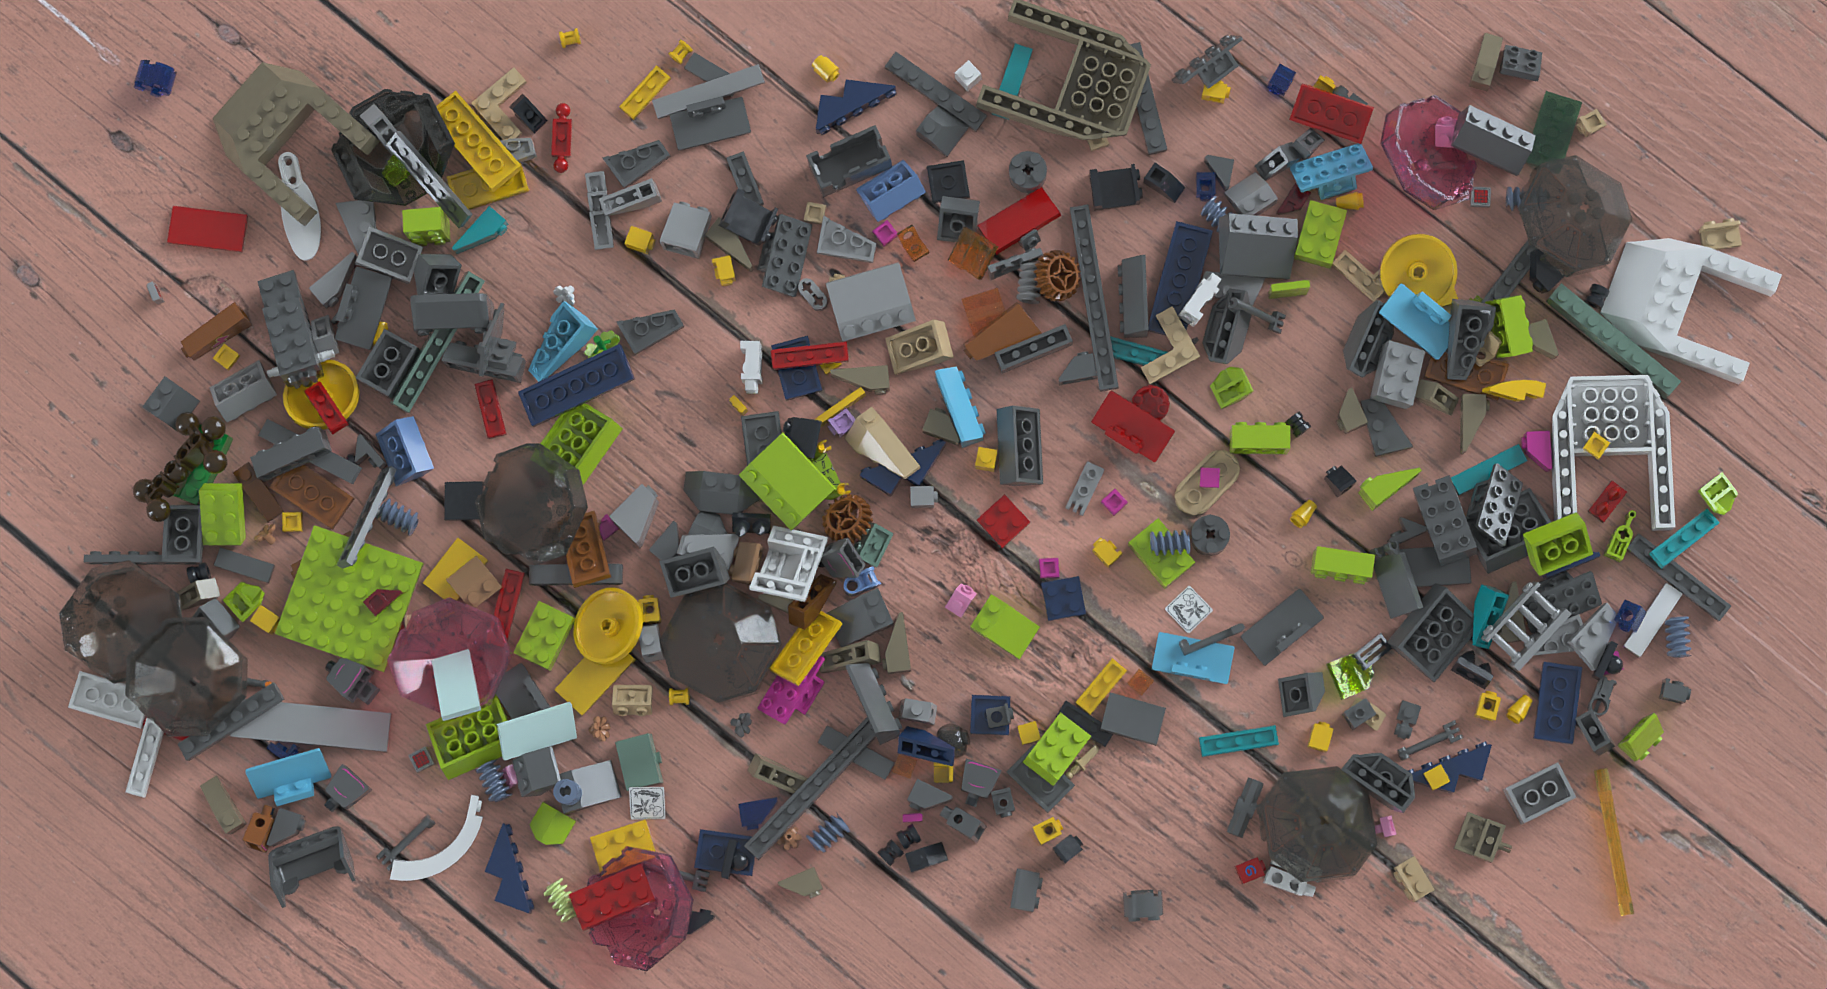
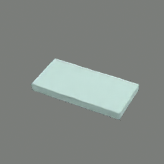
M469 649L432 659L443 721L480 711L481 707Z
M570 702L497 724L502 758L504 760L577 738L573 708Z

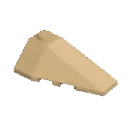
M870 407L856 418L845 437V440L858 454L865 455L871 461L885 466L889 471L904 479L921 468L873 407Z

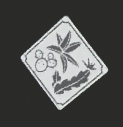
M1188 586L1165 608L1187 633H1190L1213 611L1191 586Z
M664 787L629 788L630 815L632 820L665 819Z

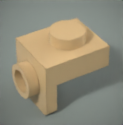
M1597 109L1585 116H1580L1576 121L1578 131L1584 134L1585 137L1592 135L1607 125Z

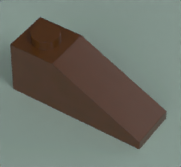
M248 462L233 472L238 482L242 483L244 491L268 523L284 512L265 482L256 477L251 463Z
M820 574L812 582L805 602L793 600L788 605L789 624L803 630L809 627L819 615L837 584V580Z

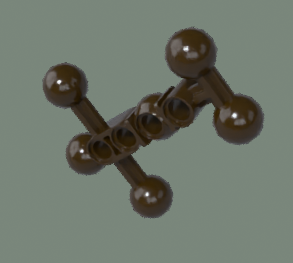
M185 412L177 417L175 421L177 431L181 435L189 436V438L178 449L176 455L173 456L175 460L169 461L164 468V472L160 471V474L156 475L152 481L146 478L141 479L133 486L134 497L139 502L147 503V516L152 521L162 522L169 517L171 513L170 505L161 497H172L177 488L180 487L177 483L184 482L189 475V471L193 472V469L197 468L202 461L204 468L209 473L218 474L225 470L228 465L226 455L222 451L213 450L214 440L220 439L226 432L225 423L221 418L212 416L205 419L201 425V433L199 431V419L195 414Z

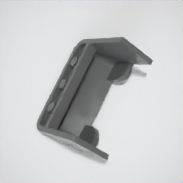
M487 294L413 295L410 297L413 328L418 336L429 335V332H432L433 329L471 328L477 334H484L485 331H488L489 321L493 320L494 304Z
M338 826L275 848L268 855L270 885L282 908L286 907L285 895L295 893L299 887L300 880L334 868L339 874L348 873L352 882L356 880L354 862L344 834Z

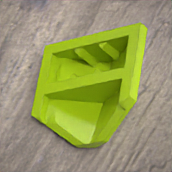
M1228 367L1221 371L1210 385L1221 409L1242 401L1254 392L1243 368Z
M1723 472L1698 490L1711 510L1720 515H1725L1731 510L1733 502L1738 495V492Z
M240 582L223 601L239 620L244 622L262 604L264 592L259 586Z
M542 802L529 825L536 840L545 845L563 844L576 821Z

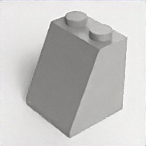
M686 202L674 203L660 238L663 250L700 259L706 239L705 234L708 232L712 218L708 209L700 206L693 208Z
M643 484L609 516L639 548L644 544L659 504L656 499L658 497L656 492L649 485L645 487Z

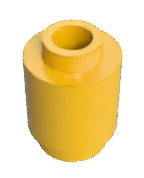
M822 55L818 56L811 65L814 71L827 83L830 81L834 82L840 75L838 73L839 68Z

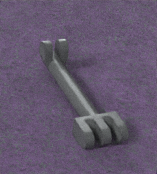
M1231 297L1230 301L1233 304H1229L1228 309L1234 311L1241 309L1269 322L1268 330L1281 334L1282 329L1277 326L1283 327L1284 322L1280 321L1279 318L1285 319V314L1273 311L1272 315L1242 302L1238 298Z
M1242 623L1237 624L1189 645L1186 639H1182L1179 642V646L1185 656L1242 632L1245 626Z
M1454 720L1443 725L1444 732L1408 748L1398 749L1399 758L1403 761L1409 758V755L1445 739H1449L1450 744L1462 739V734L1456 737L1453 735L1460 731L1459 727L1453 730L1450 728L1457 724Z
M426 815L421 820V823L391 851L388 848H384L376 856L378 860L383 858L384 855L386 856L381 862L383 865H386L389 861L391 862L386 868L388 871L392 870L394 859H397L396 856L424 829L431 828L436 824L434 820L430 819L429 815Z
M646 860L644 861L643 869L646 875L654 871L693 882L692 889L706 892L707 887L699 884H708V879L701 878V876L709 877L710 872L697 869L694 875Z

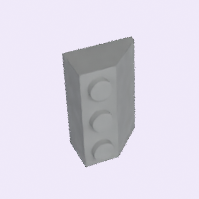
M260 360L209 387L215 406L226 422L237 419L241 414L255 409L259 404L269 401L277 395L274 385Z

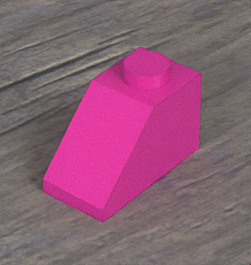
M1550 431L1526 432L1524 437H1521L1522 449H1525V454L1545 472H1550L1552 470Z

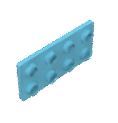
M1357 143L1294 163L1290 166V170L1300 192L1318 188V195L1323 200L1357 189L1356 175L1372 171L1373 166L1362 144Z
M1399 284L1380 309L1379 314L1434 359H1440L1448 348V320L1452 315L1424 292L1416 295L1405 285Z
M1163 632L1158 633L1152 670L1228 684L1234 646L1213 643L1184 656L1179 646V642L1182 639H1186L1189 645L1201 640Z
M320 748L245 770L257 799L274 795L276 806L314 796L313 783L331 778V772Z

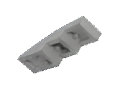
M604 171L585 173L595 250L614 247L610 216L605 217L599 198L608 195Z

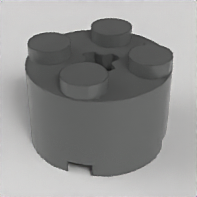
M1024 151L1012 158L1009 165V180L1014 188L1022 193L1029 194L1041 188L1045 183L1047 166L1039 153ZM1025 170H1029L1030 175H1027Z
M1211 514L1199 518L1191 530V544L1202 555L1212 556L1221 553L1226 548L1230 539V530L1227 523L1222 518ZM1206 532H1208V533L1213 532V533H1214V535H1213L1214 539H1213V538L1207 539V538H1206V536H1207V533H1206Z
M1153 890L1131 891V895L1123 892L1124 917H1128L1129 922L1140 921V918L1148 917L1150 921L1160 920V916L1163 915L1162 890H1158V894L1153 893Z

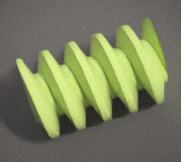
M560 878L546 888L544 896L551 895L548 902H555L552 908L559 909L556 913L557 916L564 915L560 920L563 923L577 915L571 899L568 898L572 892L564 891L567 884L560 885L563 881V878Z

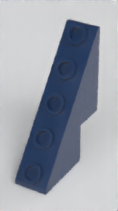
M846 79L843 97L820 96L816 133L824 135L833 126H841L847 122L848 118L861 115L866 108H874L880 104L881 100L894 97L897 94L896 86Z
M943 439L934 441L932 443L933 446L927 448L921 446L914 450L915 452L911 455L921 468L906 478V480L916 486H921L946 446V442ZM881 464L875 468L870 466L860 470L861 479L890 497L903 479Z
M1485 741L1475 745L1476 749L1470 752L1467 748L1457 752L1458 756L1454 758L1448 755L1440 758V763L1433 765L1432 762L1421 765L1422 770L1414 772V769L1408 771L1412 773L1414 783L1430 787L1423 773L1441 764L1450 782L1437 788V790L1452 794L1455 792L1459 776L1479 782L1482 781L1492 745H1487Z
M503 823L485 869L486 873L502 878L494 901L532 914V910H535L532 898L529 899L527 895L529 886L527 880H523L521 874L524 872L522 862L517 860L516 854L519 851L516 842L513 843L511 839L513 830L511 824Z

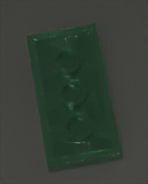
M1548 91L1545 92L1532 132L1533 135H1536L1532 152L1525 164L1540 169L1543 168L1544 170L1548 169L1556 174L1561 173L1582 102Z

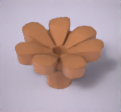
M274 524L264 526V531H260L254 537V540L256 542L266 540L272 545L276 541L272 536L276 526Z
M599 716L593 719L594 724L589 727V733L594 738H599V741H606V738H609L610 735L607 730L611 729L609 723H606L607 718L605 716L601 718Z
M795 826L792 829L789 828L777 841V844H784V850H789L790 846L796 849L799 846L796 841L802 839V836L797 834L799 829Z

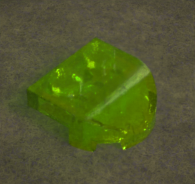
M1353 654L1326 664L1341 700L1368 689L1371 686L1372 677H1374L1372 665L1362 671V666L1358 665L1356 658L1353 659L1351 656Z

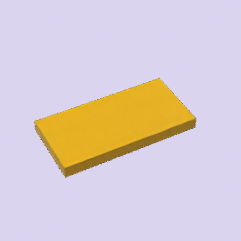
M474 169L446 177L449 188L468 210L529 192L523 169L495 192L490 189Z
M820 611L816 620L805 630L798 628L769 670L799 686L843 623Z
M628 654L615 663L598 664L584 657L554 690L567 702H570L572 707L583 716L635 659Z

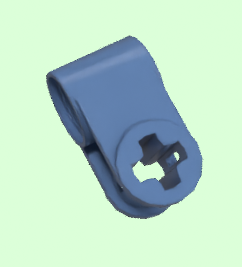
M869 567L862 570L858 578H847L843 585L844 592L848 596H856L880 586L881 582L877 580L874 573L875 568ZM855 582L858 588L855 591H850L847 589V584Z

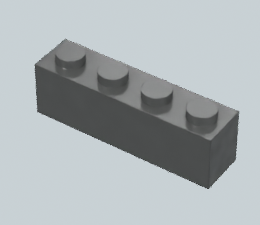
M1066 324L997 351L994 357L1003 374L1072 346L1073 341Z
M311 427L306 430L307 432L301 435H293L290 437V440L278 442L268 450L258 451L256 455L250 457L256 477L266 482L332 452L326 431L319 427Z

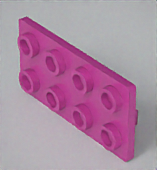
M822 656L818 658L799 686L777 675L757 709L784 725L788 722L795 709L806 715L825 683L816 676L825 658Z

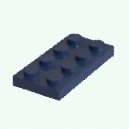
M1551 662L1542 663L1533 739L1573 744L1583 667Z

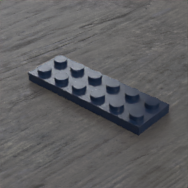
M1176 221L1149 320L1148 331L1166 336L1156 315L1172 306L1177 315H1179L1195 293L1201 278L1213 230ZM1180 319L1184 328L1187 330L1188 323Z
M618 344L518 391V394L531 425L535 427L635 380V377L622 346Z

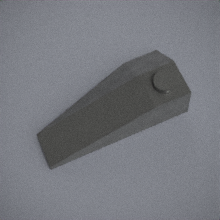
M1452 299L1450 312L1452 316L1449 320L1447 379L1467 380L1476 361V356L1480 348L1483 347L1488 332L1493 327L1495 306L1473 300Z

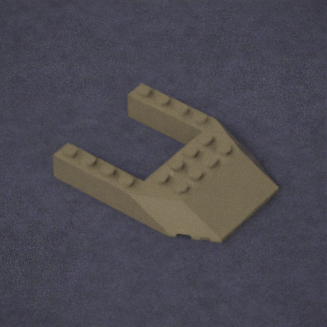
M1013 0L1007 21L1078 45L1055 109L986 85L982 86L976 108L1048 133L1080 140L1127 135L1151 64L1121 34L1023 0Z
M262 62L213 117V121L225 155L293 218L306 226L317 214V211L266 167V164L314 110L320 113L367 155L380 141L301 71Z

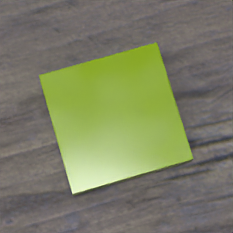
M1302 280L1272 284L1268 292L1269 299L1307 295L1310 289V281Z

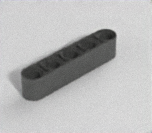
M568 564L529 565V585H573ZM608 564L611 578L587 585L623 584V564Z

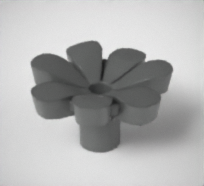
M741 713L738 719H731V725L736 727L734 730L735 734L741 738L744 736V733H750V728L748 727L752 723L750 713Z

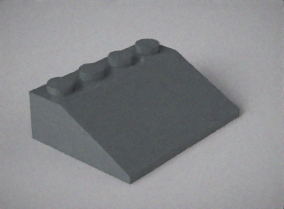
M1233 213L1220 217V274L1289 280L1298 240V219Z
M1530 488L1520 493L1505 546L1498 545L1475 527L1477 518L1470 519L1466 516L1477 546V556L1488 574L1527 557L1528 552L1523 534L1551 523V520Z
M1437 583L1422 598L1423 608L1412 611L1387 641L1398 654L1433 682L1440 677L1473 636L1474 614L1446 587Z

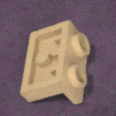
M1733 218L1725 219L1723 223L1715 224V221L1705 222L1699 229L1701 246L1714 250L1740 247L1742 245L1739 232L1740 220L1734 221Z
M614 685L612 698L614 715H652V685Z
M1415 856L1394 867L1395 872L1393 874L1399 883L1402 882L1406 888L1403 891L1408 900L1412 899L1415 902L1434 891L1433 886Z

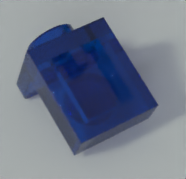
M271 742L267 747L268 750L281 759L299 754L298 750L300 748L293 744L288 752H286L288 748L279 742L277 744Z

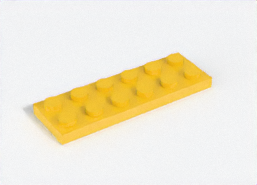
M456 90L436 106L455 142L454 147L493 192L523 169L520 163Z

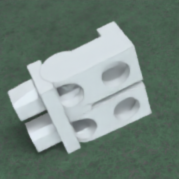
M1214 273L1207 280L1203 279L1178 317L1194 327L1203 316L1200 309L1219 291L1217 285L1222 279Z
M740 341V349L745 354V362L742 367L744 373H741V380L745 384L747 394H758V384H763L761 376L762 345L760 341Z
M1277 847L1270 865L1287 870L1288 873L1269 866L1263 883L1298 896L1313 897L1316 887L1307 884L1309 876L1319 880L1320 877L1318 876H1321L1323 870L1319 867H1314V862L1304 858L1301 859L1300 857L1295 858L1297 855Z

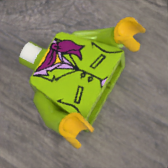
M827 440L818 443L814 459L809 460L836 488L825 499L833 500L842 495H848L851 491L844 490L845 486L849 484L840 483L827 453L824 454V452L831 450V446L825 449L824 443Z

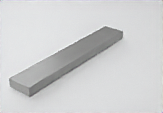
M758 64L652 100L657 118L661 119L670 116V114L687 110L686 105L721 96L725 97L764 84L765 81Z

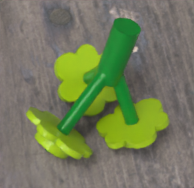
M612 330L602 332L600 336L597 335L593 338L595 345L592 343L587 344V350H585L584 354L588 358L593 357L618 345L620 337L614 334Z

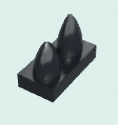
M733 512L732 532H735L739 537L744 536L746 533H756L759 536L770 534L771 514Z
M1473 650L1459 656L1451 671L1484 690L1494 676L1492 675L1489 663H1483L1479 666L1475 665Z

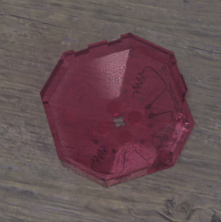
M1432 95L1427 99H1417L1408 104L1402 103L1387 113L1380 141L1404 192L1432 210L1469 200L1470 193L1474 189L1473 176L1477 169L1476 161L1469 160L1465 152L1456 148L1435 146V125L1438 119L1446 116L1457 119L1458 114L1461 113L1460 110L1437 95Z
M449 597L412 613L406 629L400 630L395 641L396 644L392 653L389 654L387 661L400 696L441 713L432 659L469 649L480 707L482 709L491 705L513 654L499 618Z
M626 846L621 850L622 854L618 858H612L602 867L603 870L598 875L593 874L588 879L587 886L642 864L656 901L592 927L588 934L593 944L608 948L610 957L616 965L647 972L686 940L694 899L671 855ZM658 908V910L660 911V915L656 916V914L653 913L654 910H657Z

